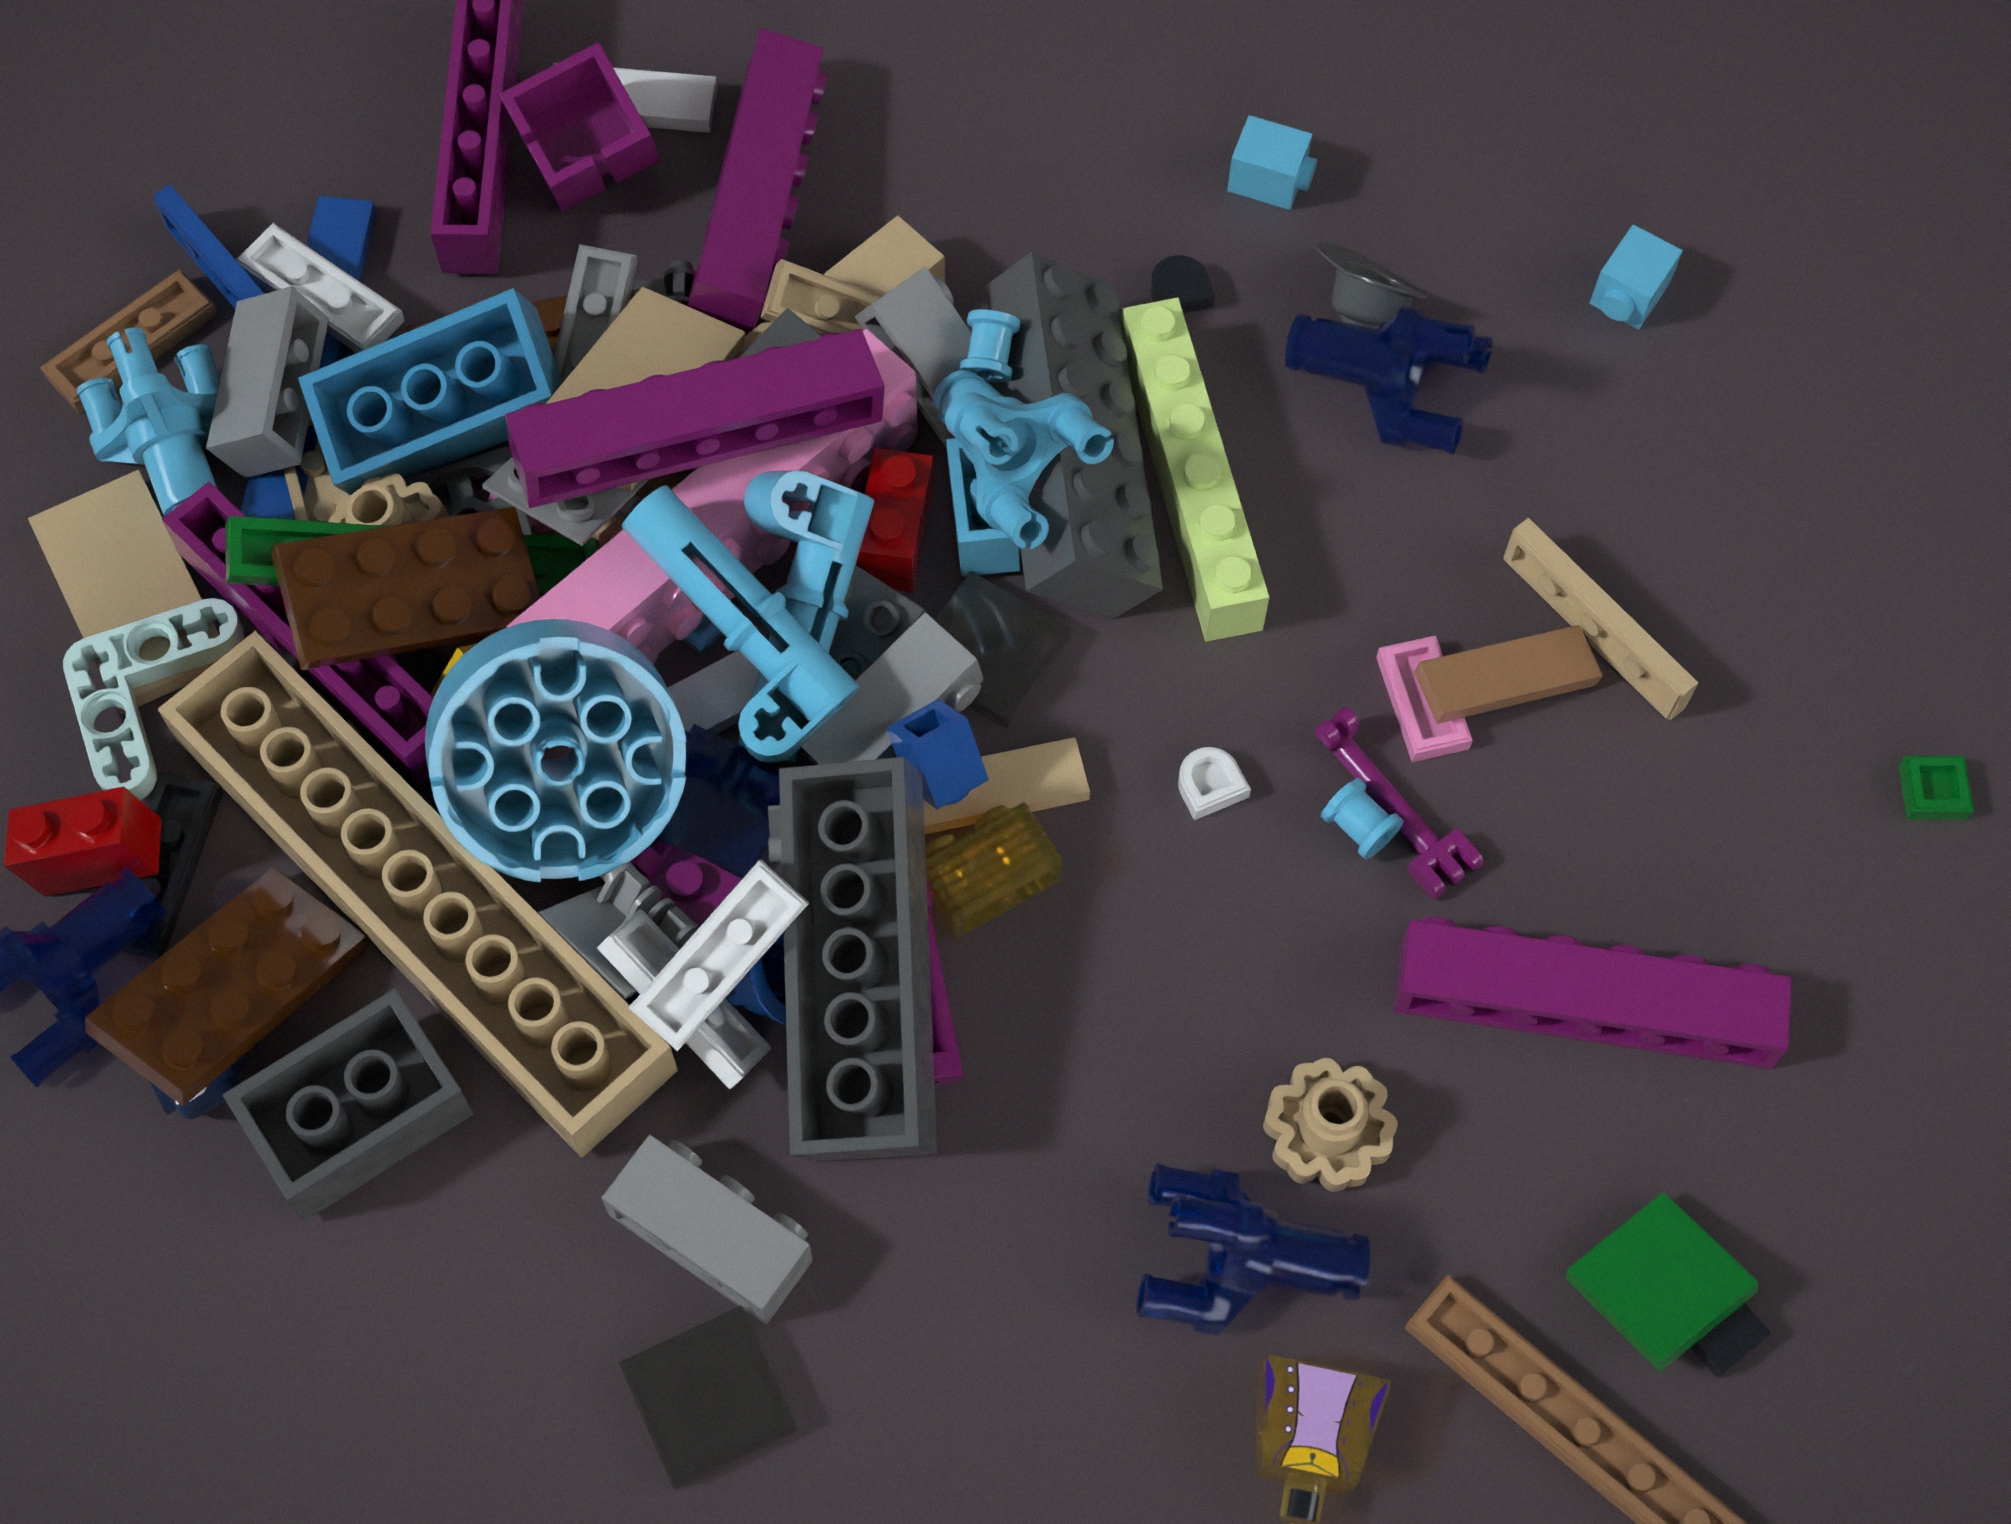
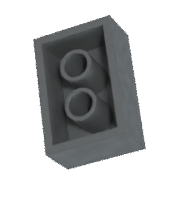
M395 988L222 1095L285 1199L303 1222L474 1115L461 1089Z

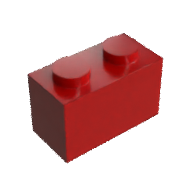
M874 448L865 495L874 499L875 502L856 565L894 590L914 593L934 493L933 456Z
M124 786L10 809L8 813L4 867L44 897L157 875L159 871L162 818Z

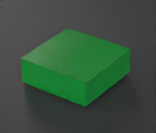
M1965 756L1903 757L1898 766L1907 820H1968L1974 812Z

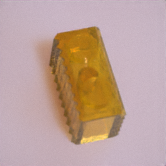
M1025 802L1010 810L1005 805L994 807L978 818L975 823L976 828L957 839L951 834L943 835L925 847L926 875L932 904L954 939H960L965 933H971L976 927H982L987 921H993L997 916L1003 915L1010 909H1014L1018 904L1025 903L1029 898L1036 897L1040 892H1045L1049 887L1056 886L1061 881L1062 858L1056 852L1054 845L1049 841L1047 834L1043 832L1041 825L1036 821L1034 814L1030 812Z

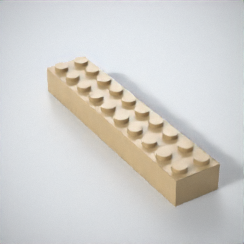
M256 631L158 708L159 713L177 742L338 908L367 935L371 942L581 1158L678 1071L671 1046L630 1010V1005L490 865L484 864L469 853L456 840L442 817Z

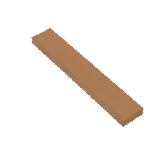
M1448 1274L1405 1325L1404 1329L1636 1524H1748Z

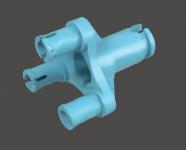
M127 328L125 332L132 348L131 353H129L126 343H123L119 331L109 336L106 340L108 349L112 352L123 382L119 389L123 402L122 407L113 379L107 380V378L102 377L89 380L78 387L77 394L83 403L93 431L89 440L96 459L101 462L145 465L165 517L208 481L217 489L202 447L208 441L221 377L213 359L211 347L206 344L192 345L179 351L174 358L177 366H179L188 392L176 389L168 382L165 375L158 373L146 341L145 331L141 328Z
M959 370L949 374L940 382L934 393L933 406L936 409L941 407L942 412L937 415L938 418L946 424L950 433L961 442L964 453L975 467L977 476L976 508L979 515L994 529L1006 532L1011 537L1013 543L1021 549H1025L1026 544L1029 549H1034L1041 545L1049 532L1047 519L1029 505L1028 499L1037 478L1048 463L1067 446L1087 464L1102 462L1113 449L1114 439L1108 437L1112 435L1111 432L1096 422L1092 417L1090 408L1071 393H1062L1043 401L1024 404L1014 397H1003L989 383L985 382L980 375L969 370Z

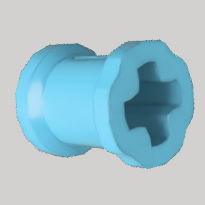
M978 309L970 311L967 318L968 325L972 327L967 359L960 361L959 370L973 371L986 382L1010 381L1013 370L1008 366L1012 336L1019 332L1020 319L1008 313L994 310Z
M1356 778L1347 783L1332 797L1323 809L1320 817L1328 824L1335 822L1360 846L1358 853L1367 860L1376 855L1392 840L1402 827L1404 821L1396 813L1389 816L1365 793L1367 785L1360 778Z

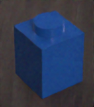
M937 699L886 727L896 756L905 757L922 773L923 800L935 809L960 802L968 796L972 789L989 780L968 719L941 700Z

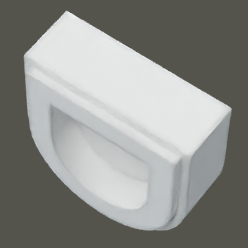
M1214 747L1200 748L1187 755L1181 764L1178 787L1194 820L1238 803L1250 796L1251 788L1236 760L1224 750Z

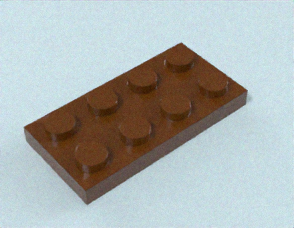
M516 507L275 544L271 551L301 670L486 638L507 628V625L540 599Z
M272 867L86 1016V1033L180 1105L184 1106L366 951L367 935Z

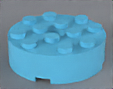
M568 619L534 620L505 628L488 636L467 651L449 670L433 698L428 713L425 732L426 760L434 800L447 828L456 840L478 860L488 866L490 865L499 872L522 880L541 883V878L562 879L578 877L579 881L608 873L623 863L629 862L644 851L668 824L678 806L686 780L684 774L686 763L685 742H687L678 710L661 675L648 658L630 642L609 630L586 622ZM559 745L572 747L571 751L563 758L557 760L542 758L546 747L549 749Z

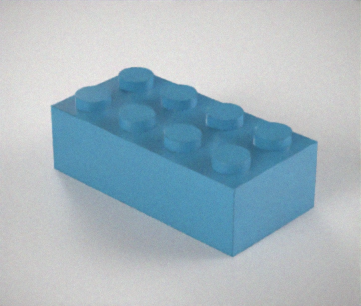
M515 288L298 378L333 485L350 495L360 489L368 478H382L395 473L406 479L452 464L508 441L505 414L522 410L531 404H546L563 383L537 308Z

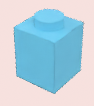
M1249 115L1231 159L1227 191L1290 210L1298 189L1307 192L1313 179L1317 159L1309 157L1312 133Z
M1632 225L1601 270L1589 304L1602 310L1609 318L1623 321L1639 330L1670 284L1683 250Z

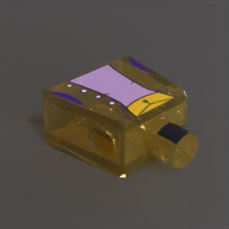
M1264 1353L1256 1376V1475L1264 1479L1285 1483L1279 1515L1281 1520L1291 1524H1320L1325 1492L1345 1496L1351 1495L1360 1479L1390 1391L1391 1380Z

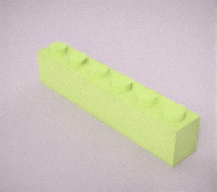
M1179 298L1122 308L1121 323L1127 349L1132 392L1205 642L1263 631L1270 597Z

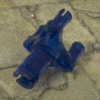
M1404 306L1388 322L1381 323L1378 329L1324 318H1317L1315 321H1312L1310 316L1298 314L1293 321L1288 335L1285 364L1287 368L1298 371L1301 367H1304L1306 372L1317 376L1365 386V392L1367 393L1377 430L1383 444L1402 448L1406 443L1455 454L1462 435L1463 419L1414 409L1413 401L1428 367H1435L1436 363L1469 369L1484 374L1492 355V351L1487 350V348H1492L1493 338L1476 336L1474 325H1462L1425 317L1423 310Z
M128 867L119 872L121 878L113 884L110 881L105 883L50 928L42 921L30 931H12L7 926L0 930V994L20 978L25 983L31 979L59 1010L54 1014L58 1019L56 1022L34 1038L18 1053L10 1056L12 1061L36 1088L42 1084L43 1080L82 1049L88 1054L100 1044L86 1033L85 1017L100 1006L97 983L91 975L150 929L148 924L156 917L161 920L168 915L163 906L155 901L154 895Z
M1161 1163L1154 1165V1172L1151 1173L1149 1181L1148 1203L1152 1206L1170 1207L1169 1217L1176 1218V1222L1170 1221L1168 1223L1169 1237H1183L1209 1242L1205 1279H1202L1199 1285L1144 1274L1139 1284L1136 1301V1313L1139 1317H1153L1192 1324L1195 1332L1219 1336L1256 1294L1264 1291L1266 1285L1334 1297L1341 1293L1343 1298L1356 1301L1361 1297L1360 1286H1366L1371 1260L1370 1242L1366 1235L1355 1233L1351 1237H1347L1346 1233L1341 1230L1277 1219L1276 1211L1273 1208L1262 1206L1261 1203L1253 1202L1241 1188L1237 1172L1214 1168L1210 1174L1168 1167Z

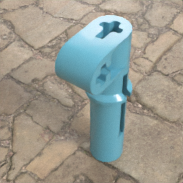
M780 470L760 473L750 481L745 490L744 506L746 514L751 522L761 530L798 543L786 585L776 589V592H781L786 598L785 609L829 653L839 619L847 620L849 614L844 601L875 501L867 495L809 472ZM782 498L792 502H811L808 512L789 511V506L781 502ZM770 634L769 642L782 654L786 649ZM760 671L751 699L769 683ZM779 691L772 700L780 707L781 716L774 721L768 720L765 716L758 719L761 732L757 738L762 741L764 738L771 736L780 741L784 738L781 725L788 716L801 730L807 725L808 720ZM739 736L737 746L746 749L742 743L741 736ZM800 749L784 761L796 763Z
M664 485L653 491L627 516L622 524V529L727 637L724 646L729 651H740L769 681L741 711L738 724L742 743L748 753L759 761L768 763L784 761L792 756L859 691L860 686L785 609L786 598L781 592L771 594L668 486ZM693 553L757 618L759 623L784 646L786 650L782 654L689 559ZM780 691L809 723L801 730L788 716L781 725L784 734L783 739L777 741L775 738L768 736L761 741L757 738L761 732L758 719L765 716L768 720L774 721L781 716L780 707L772 700Z

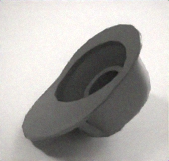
M1319 242L1316 244L1317 251L1336 266L1331 300L1332 307L1339 313L1344 325L1352 332L1375 341L1384 340L1391 329L1398 328L1402 324L1417 297L1428 299L1429 297L1422 292L1409 288L1387 270L1362 255L1332 243Z

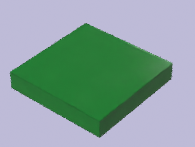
M1664 1192L1566 1269V1280L1659 1372L1758 1292L1759 1284L1746 1269Z

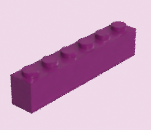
M456 0L430 232L442 273L498 274L513 130V123L499 94L517 85L525 7L524 0Z
M760 27L747 66L687 305L692 309L745 331V335L754 330L759 315L762 314L771 283L769 281L771 272H774L776 264L781 259L785 260L789 240L780 238L782 228L790 230L796 214L799 197L790 195L791 186L799 188L801 186L809 155L800 152L801 144L810 145L819 116L818 113L809 111L811 103L820 104L828 73L819 70L823 47Z
M862 329L841 334L828 333L816 340L787 347H770L757 354L728 361H711L699 368L670 375H653L640 382L607 390L594 389L581 396L557 402L531 404L522 410L507 413L505 417L510 452L530 509L882 422L885 385Z
M209 481L163 517L161 520L178 553L416 786L429 777L425 750V732L428 713L433 701L431 695L389 655L301 670L280 586L226 583L225 524L229 516H245Z
M1426 917L1420 921L1409 920L1402 938L1394 1012L1773 1069L1788 1050L1792 977L1772 974L1769 968L1755 964H1743L1734 968L1708 965L1709 963L1706 959L1695 955H1677L1668 959L1645 955L1642 949L1634 946L1617 945L1608 949L1582 946L1581 941L1568 936H1551L1542 940L1519 936L1516 930L1507 927L1491 926L1483 930L1457 927L1455 922L1446 918Z

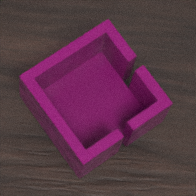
M599 42L499 94L514 127L533 161L536 163L561 212L606 190L603 182L604 178L611 175L617 184L660 161L648 128Z

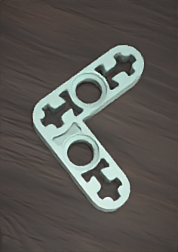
M216 598L200 600L83 638L67 650L63 660V669L93 775L102 790L124 786L139 800H142L154 789L157 781V770L133 688L216 662L244 639V627L232 605ZM218 620L221 624L219 627L220 635L209 639L207 623ZM186 630L187 638L192 645L191 647L185 648L177 631ZM157 636L166 637L170 640L168 652L160 659L147 661L139 657L140 647L146 640ZM100 658L103 663L100 665L101 676L108 689L97 691L87 672L90 671L89 662ZM111 707L122 708L126 711L124 723L113 732L103 733L94 729L95 719L101 711ZM123 749L125 756L134 768L131 770V780L125 783H121L118 780L117 776L120 775V767L112 751Z

